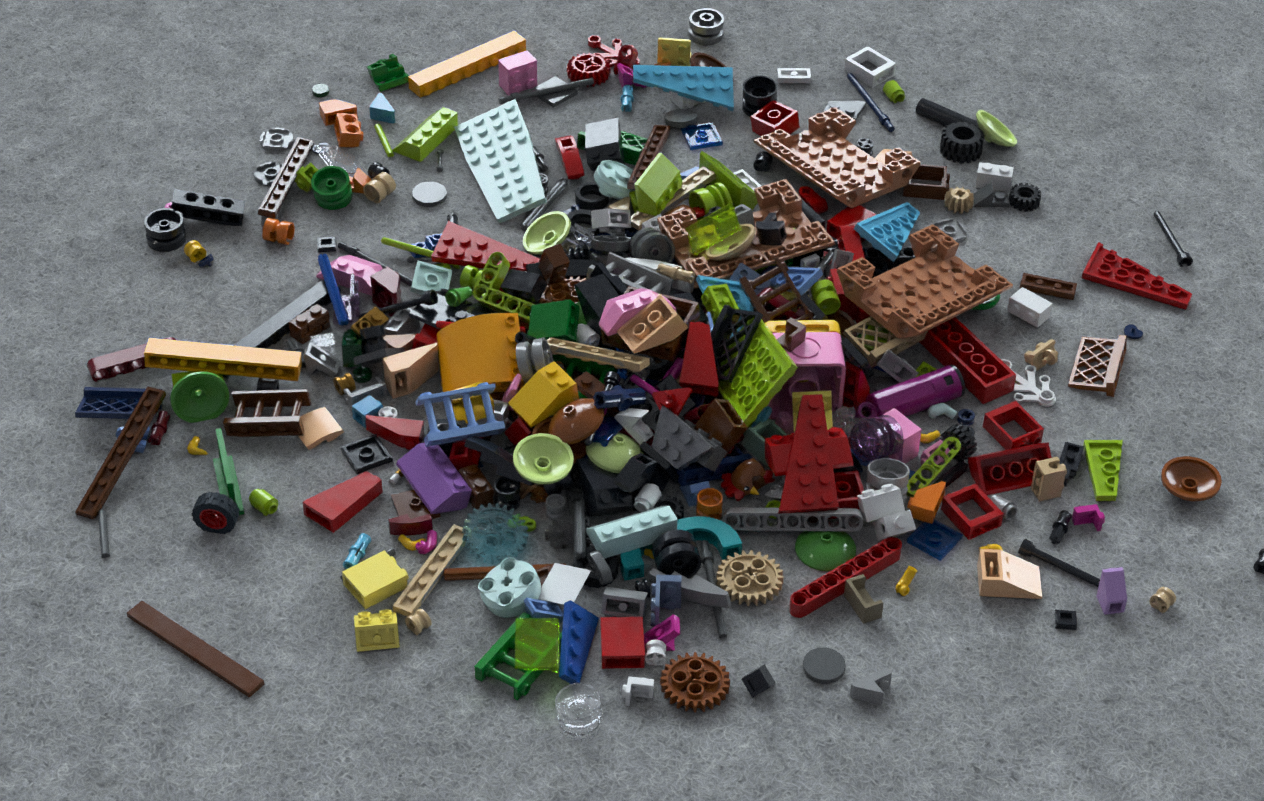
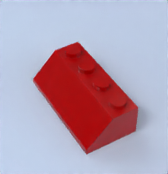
M830 428L828 430L833 469L853 466L847 435L842 428ZM794 433L785 436L773 435L765 438V460L775 476L786 475Z
M1049 442L968 457L967 459L970 474L976 485L986 495L1030 487L1036 461L1052 457Z

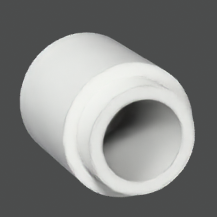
M578 324L576 341L581 344L597 347L600 336L588 325Z
M645 484L635 498L634 507L639 512L653 509L662 495L659 487L655 484Z

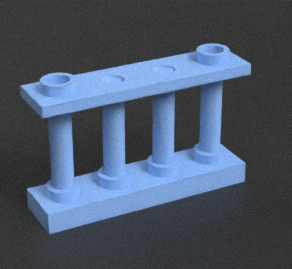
M484 382L476 387L435 394L431 392L420 394L415 403L416 406L424 405L430 429L429 434L424 439L425 446L429 447L463 441L473 436L480 438L502 434L505 430L504 421H497L495 419L489 396L496 387L495 383L489 384ZM472 396H482L487 417L486 424L479 425L476 423L470 399ZM462 398L468 421L467 427L459 428L457 426L451 400ZM432 403H444L449 424L448 430L440 432V429L437 428Z

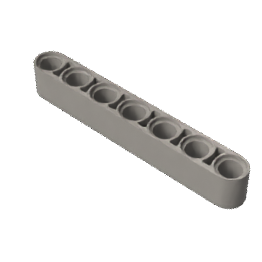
M732 507L727 509L723 516V522L734 530L854 532L861 529L863 525V514L855 508L778 514L779 508ZM733 515L737 518V521L730 522L727 517ZM753 515L758 521L752 523L748 521L747 517ZM769 516H775L777 517L778 521L772 523L768 521L767 518ZM795 516L798 518V521L791 523L788 517ZM810 516H815L818 518L819 521L816 523L809 522L808 518ZM831 516H836L839 519V521L837 523H831L829 522L828 518ZM852 516H855L860 521L854 524L851 523L848 519Z

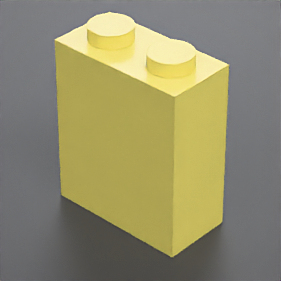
M385 550L342 571L343 585L365 609L406 589L408 586L407 580L409 577L406 570L401 569L397 565L395 558L389 556Z

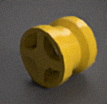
M189 241L184 246V253L192 262L195 263L206 257V250L198 241Z

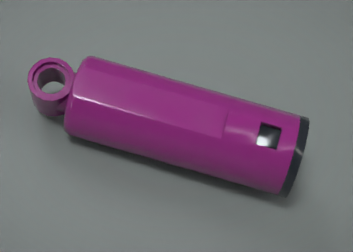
M951 364L868 394L866 402L860 404L853 412V419L859 425H867L872 420L877 424V418L893 408L907 417L929 409L932 405L946 403L962 397L965 394V383L962 374L955 365ZM861 411H865L868 417L863 416Z

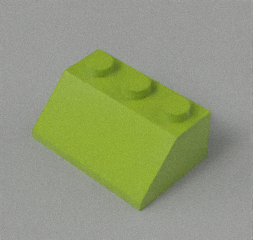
M658 153L634 184L639 212L654 216L659 215L665 209L667 203L674 197L677 190L681 188L683 182L680 170L662 153Z

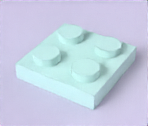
M418 260L410 292L422 295L425 291L431 289L435 291H440L441 289L448 290L453 270Z

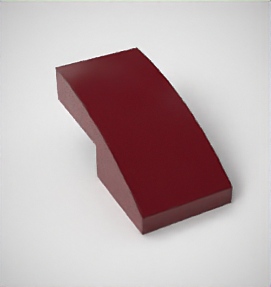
M408 514L388 519L390 535H420L433 530L430 514L412 519L409 518Z

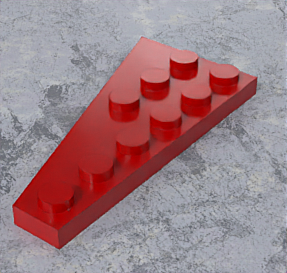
M1098 242L1082 272L1081 278L1181 309H1187L1192 293L1176 284L1166 283L1163 277L1159 275L1156 277L1150 274V270L1129 258L1119 257L1116 251L1112 249L1109 251L1103 248V244Z

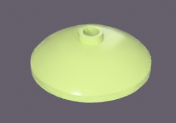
M979 110L976 113L978 126L983 131L986 141L989 143L992 141L997 145L1014 147L1017 144L1013 133L996 117L984 110Z
M553 211L537 218L527 228L523 236V246L527 252L540 255L544 249L562 244L570 231L571 222L569 217L563 212Z
M616 431L596 433L592 444L586 446V453L589 459L598 467L613 473H620L631 457L640 453L644 454L639 447L640 445L633 438Z
M538 433L527 436L517 444L513 453V463L517 472L526 480L537 484L556 483L564 479L573 467L574 457L570 446L552 434Z

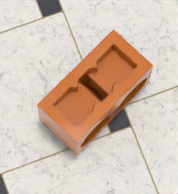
M337 113L334 129L339 147H359L360 141H363V131H361V122L358 121L357 114Z

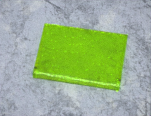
M732 202L685 228L694 256H697L698 253L730 235L742 231Z
M516 618L515 669L559 671V619Z

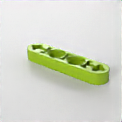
M948 437L915 472L907 484V496L914 497L916 490L929 486L957 455L961 448V443L957 438ZM953 443L955 445L954 449H951L948 452V454H946V449L949 445ZM941 456L944 459V464L937 465L934 462V457ZM929 470L932 477L930 479L923 478L921 471ZM919 480L921 483L919 484L917 489L912 492L910 490L911 486H914Z

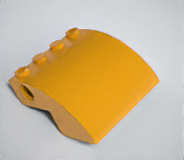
M491 313L472 316L449 324L437 333L442 392L452 391L477 382L495 383L496 387L493 392L506 391L515 376L520 374L516 359V345L518 343L515 341L516 334L520 332L518 313ZM521 380V388H522L523 385H524V381H523V380Z

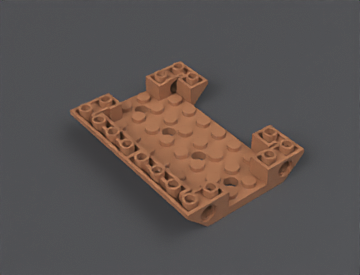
M836 107L809 117V130H804L792 136L783 129H778L754 140L755 144L851 209L906 186L920 166L919 160L900 148H895L885 153L884 165L847 141L846 137L856 124V120Z
M787 179L754 188L760 208L759 211L753 212L754 228L756 229L757 221L765 220L769 213H776L777 221H784L787 238L782 245L769 246L761 244L756 229L753 241L740 257L720 261L711 260L708 258L706 250L710 243L719 236L715 225L697 229V218L690 208L657 218L660 232L672 240L674 244V259L677 264L682 266L683 270L695 273V289L699 288L696 282L698 275L727 279L731 277L740 263L745 264L752 270L775 264L776 258H779L780 262L833 246L835 242L819 221L812 223L802 211L801 197Z
M933 224L909 235L915 258L872 278L875 266L863 257L837 269L845 296L899 339L918 336L1013 287V284L988 265L975 270L955 256L959 243Z

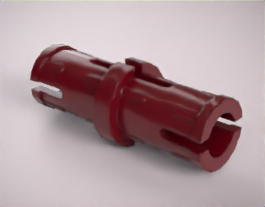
M160 411L158 413L157 420L151 427L152 432L148 439V443H151L150 445H160L162 436L167 431V423L171 417L167 411Z

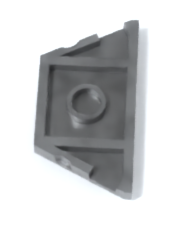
M664 406L661 407L651 447L676 469L681 471L688 467L690 463L701 459V455L708 451L713 452L716 449L670 409Z

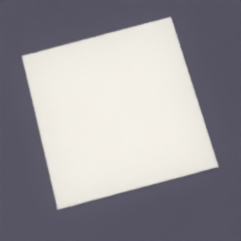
M554 563L541 587L538 599L563 605L570 600L575 602L591 570Z

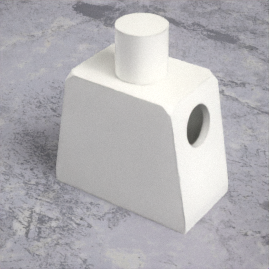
M910 510L885 516L872 522L878 541L916 530Z

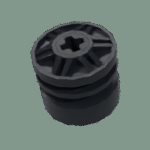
M756 75L744 81L742 110L749 117L772 100L777 101V83L772 78Z

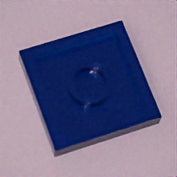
M713 122L681 128V132L690 150L723 145V141Z
M934 519L932 524L923 522L907 538V543L941 561L963 538V534Z

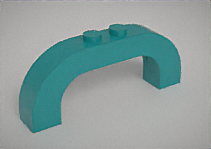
M705 516L678 519L677 530L690 532L694 536L695 541L707 540L708 543L717 548L722 560L727 559L728 555L734 557V552L739 555L742 554V541L739 535L725 522ZM652 544L621 553L620 569L624 581L644 577L642 556L646 548L652 550Z

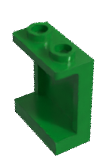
M570 299L532 305L527 334L537 339L544 337L547 340L552 337L576 342L580 306Z

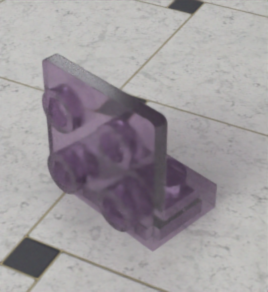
M351 274L350 295H341L349 319L348 324H354L356 317L360 315L359 306H356L360 305V294L356 292L359 291V281L355 280V274ZM334 311L333 324H339Z

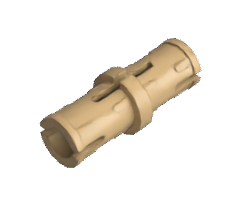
M660 263L657 269H660V271L657 270L658 273L671 277L674 281L681 280L690 284L694 281V277L691 276H695V273L683 270L679 266L672 267Z

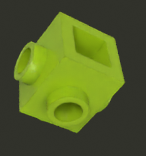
M311 162L305 168L302 166L296 172L295 182L305 192L312 189L311 179L318 171Z

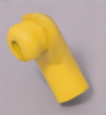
M908 566L895 586L896 592H899L901 596H906L910 591L908 586L917 573L914 567Z

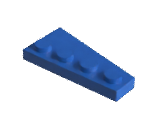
M571 600L564 603L559 677L570 684L576 685L580 683L599 617Z

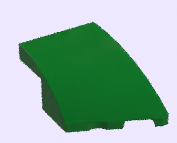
M390 54L389 59H380L367 66V70L380 92L408 83L409 75L405 73L403 65L398 62V58L394 54Z

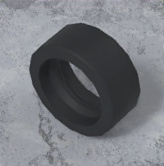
M595 182L581 184L575 191L576 205H580V209L600 210L604 209L608 204V197L599 191V187ZM587 194H595L601 197L598 199L590 200L584 198L583 196Z

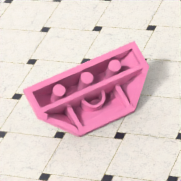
M352 255L341 256L330 262L338 285L372 296L371 275L382 270L381 265ZM320 271L316 277L324 279L322 272Z
M640 288L607 300L599 326L607 336L616 334L620 327L660 294L650 289ZM664 297L665 300L676 311L674 305L668 300V298Z

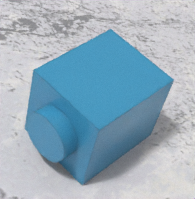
M371 395L352 405L353 419L366 428V415L378 416L379 410L383 408L382 403Z

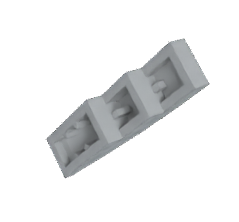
M655 568L648 573L651 585L656 583V575H666ZM674 571L671 575H681V574H679V573H677L676 571ZM682 575L681 599L708 606L725 608L731 606L727 591L698 575H695L691 580Z

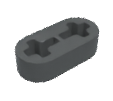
M596 550L588 553L589 566L599 583L604 585L612 582L611 570L600 551Z

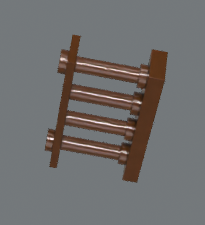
M779 258L775 259L777 267L758 278L748 281L746 276L739 279V284L754 310L763 315L762 320L764 323L775 321V318L798 305L801 306L805 314L795 320H813L814 314L800 299L801 295L787 273L789 271L784 261L780 262ZM781 273L786 283L763 296L756 295L754 290H756L757 286ZM789 289L792 291L795 299L772 312H766L763 307L766 305V302Z
M307 389L232 391V397L237 409L234 418H224L223 425L227 436L303 435L304 427L299 414L301 406H311ZM293 406L291 416H280L282 407ZM245 407H256L253 417H243ZM264 407H274L272 417H261Z

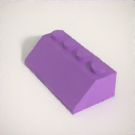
M419 443L397 461L396 465L431 514L467 508L472 490L439 445L426 447L425 443Z

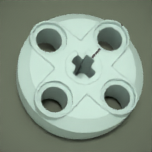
M605 160L597 167L594 179L599 187V191L603 195L621 200L629 197V192L635 191V189H627V183L633 172L628 166L616 161Z
M513 557L505 558L478 585L480 596L485 606L493 614L504 618L515 617L526 612L525 598L538 600L541 593L540 578L533 566L527 562L516 560Z

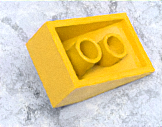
M553 361L538 370L508 404L531 428L555 414L566 403L579 399L577 383Z

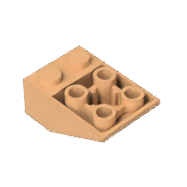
M437 343L383 358L384 380L386 388L393 399L411 394L439 371Z
M980 549L977 563L979 596L1042 599L1039 566L1002 550Z

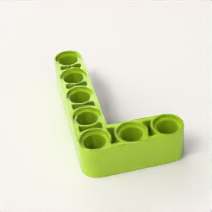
M494 252L490 255L473 289V296L484 307L500 313H518L520 321L530 324V316L528 314L531 312L532 305L535 304L499 291L510 268V263L501 252ZM483 293H486L483 298H480ZM499 299H502L499 304H496ZM515 305H518L515 310H512Z

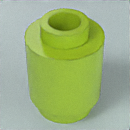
M895 80L885 83L883 92L891 102L893 101L894 104L897 101L903 102L905 93Z
M255 489L249 495L251 505L263 515L267 516L277 511L278 500L264 489Z

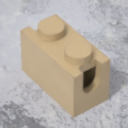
M1058 457L1036 461L1031 489L1038 501L1061 497L1067 469L1064 464L1059 463L1060 459Z

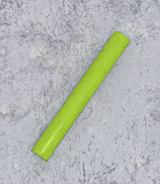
M375 124L374 128L387 156H394L381 125Z

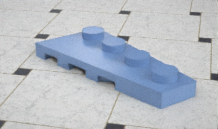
M768 266L760 275L767 273L777 266ZM788 267L789 271H787L801 296L823 275L821 268ZM781 273L769 279L772 282L770 286L776 288L786 283Z

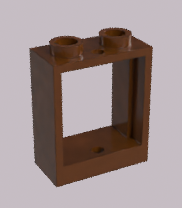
M920 164L908 184L903 186V197L944 200L946 192L949 191L950 174L947 173V166ZM912 179L941 181V185L911 182Z

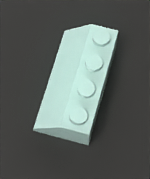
M660 506L587 528L586 533L595 549L600 551L603 558H608L653 544L656 538L663 533L677 530L678 519L670 506Z

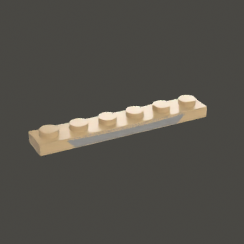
M702 166L682 180L681 188L677 190L674 197L667 203L665 209L661 211V216L686 200L692 191L703 188L716 179L715 173ZM637 211L631 216V226L640 231L642 223L655 216Z
M552 337L547 339L552 355L561 354L565 355L566 358H580L581 361H594L599 365L608 364L617 369H630L632 372H641L650 365V358Z
M453 524L394 603V612L404 616L415 614V611L419 609L444 575V570L450 567L472 537L471 530Z

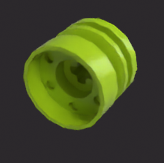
M720 182L708 185L706 188L694 190L689 194V206L691 208L697 206L704 208L705 215L715 206L726 208L727 211L733 208L730 193L725 185ZM704 216L697 219L701 226L708 225Z

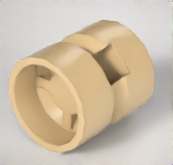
M381 172L364 185L363 192L368 200L378 204L387 195L395 191L396 184L388 173Z

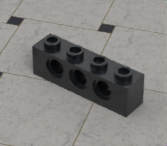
M174 189L171 209L179 211L187 219L230 226H242L245 200Z

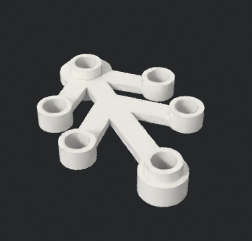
M1001 359L1012 370V363L1009 360ZM1027 365L1025 367L1027 380L1014 372L1016 374L1015 381L1020 385L1015 384L1014 391L1012 392H1031L1033 394L1015 393L1014 401L1018 403L1038 402L1044 407H1050L1055 404V394L1049 389L1051 380L1049 376L1041 375L1039 377V384L1042 385V390L1036 387L1035 366Z

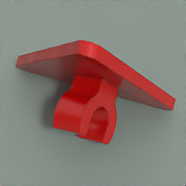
M688 387L656 391L652 393V396L659 410L664 406L678 416L692 389Z

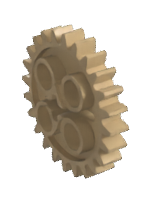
M742 550L741 555L734 552V557L728 555L727 561L722 560L721 565H718L716 574L717 586H720L721 589L729 593L731 602L737 599L739 600V605L744 601L747 606L751 602L758 606V601L766 604V598L772 601L773 595L778 596L779 590H782L783 570H780V564H775V559L768 560V554L762 557L760 551L754 555L752 550H750L749 554Z

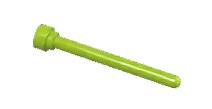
M383 237L381 239L382 244L431 257L433 253L432 250ZM450 264L453 268L461 269V265Z

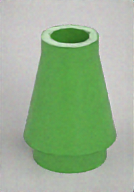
M468 286L449 289L445 299L448 305L457 307L471 297L473 292Z

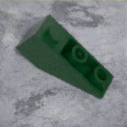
M347 329L343 333L342 340L343 367L362 366V364L355 365L353 359L362 355L361 337L352 329Z

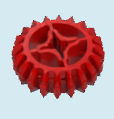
M596 53L577 54L567 64V76L571 82L593 78V87L595 84L601 85V82L605 83L611 73L609 61Z

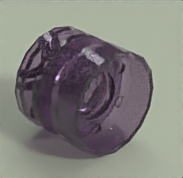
M880 415L856 423L851 429L850 444L858 458L871 462L898 453L903 444V432L900 424L893 417Z

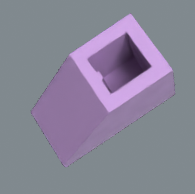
M1122 567L1102 570L1096 597L1104 615L1125 611L1127 594Z

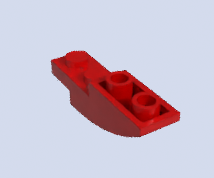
M570 135L555 138L567 178L575 180L585 176L574 137Z

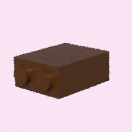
M714 399L695 424L697 431L700 428L709 434L708 438L710 440L715 438L723 444L721 447L727 451L724 458L748 428L731 403L723 399Z

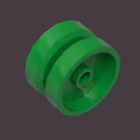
M338 166L323 167L311 179L312 190L318 206L328 210H339L351 202L353 192L350 178L343 168Z

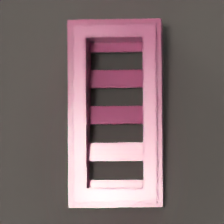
M521 374L515 376L504 392L503 402L508 403L521 389Z

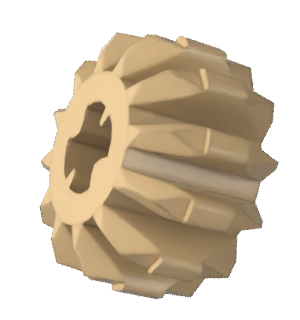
M956 186L955 189L950 188L945 194L944 204L945 207H948V211L954 210V214L959 211L962 214L963 211L968 213L972 209L974 197L969 189L965 190L964 187L958 188Z

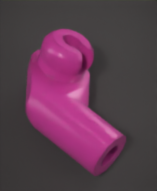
M430 530L427 532L426 542L422 540L420 543L417 542L416 549L419 554L425 555L436 548L437 532Z

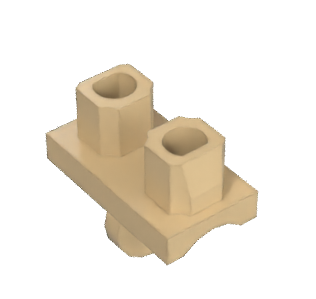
M1050 339L1046 343L1040 342L1036 345L1035 351H1027L1024 354L1025 362L1035 366L1036 371L1046 364L1054 365L1057 363L1058 352L1054 348L1055 340Z

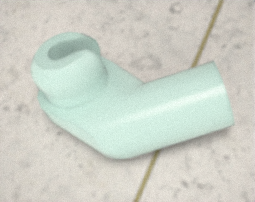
M938 403L929 407L927 414L930 418H936V416L944 414L953 419L957 411L945 403Z

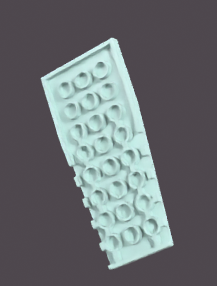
M515 99L454 127L464 156L499 223L510 220L547 202L531 137Z

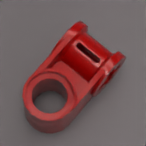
M623 45L620 48L614 66V74H618V63L633 69V65H635L638 57L636 48L629 45ZM630 49L631 55L626 57V52Z
M803 186L799 188L798 193L801 199L818 215L828 210L826 200L819 196L811 187Z

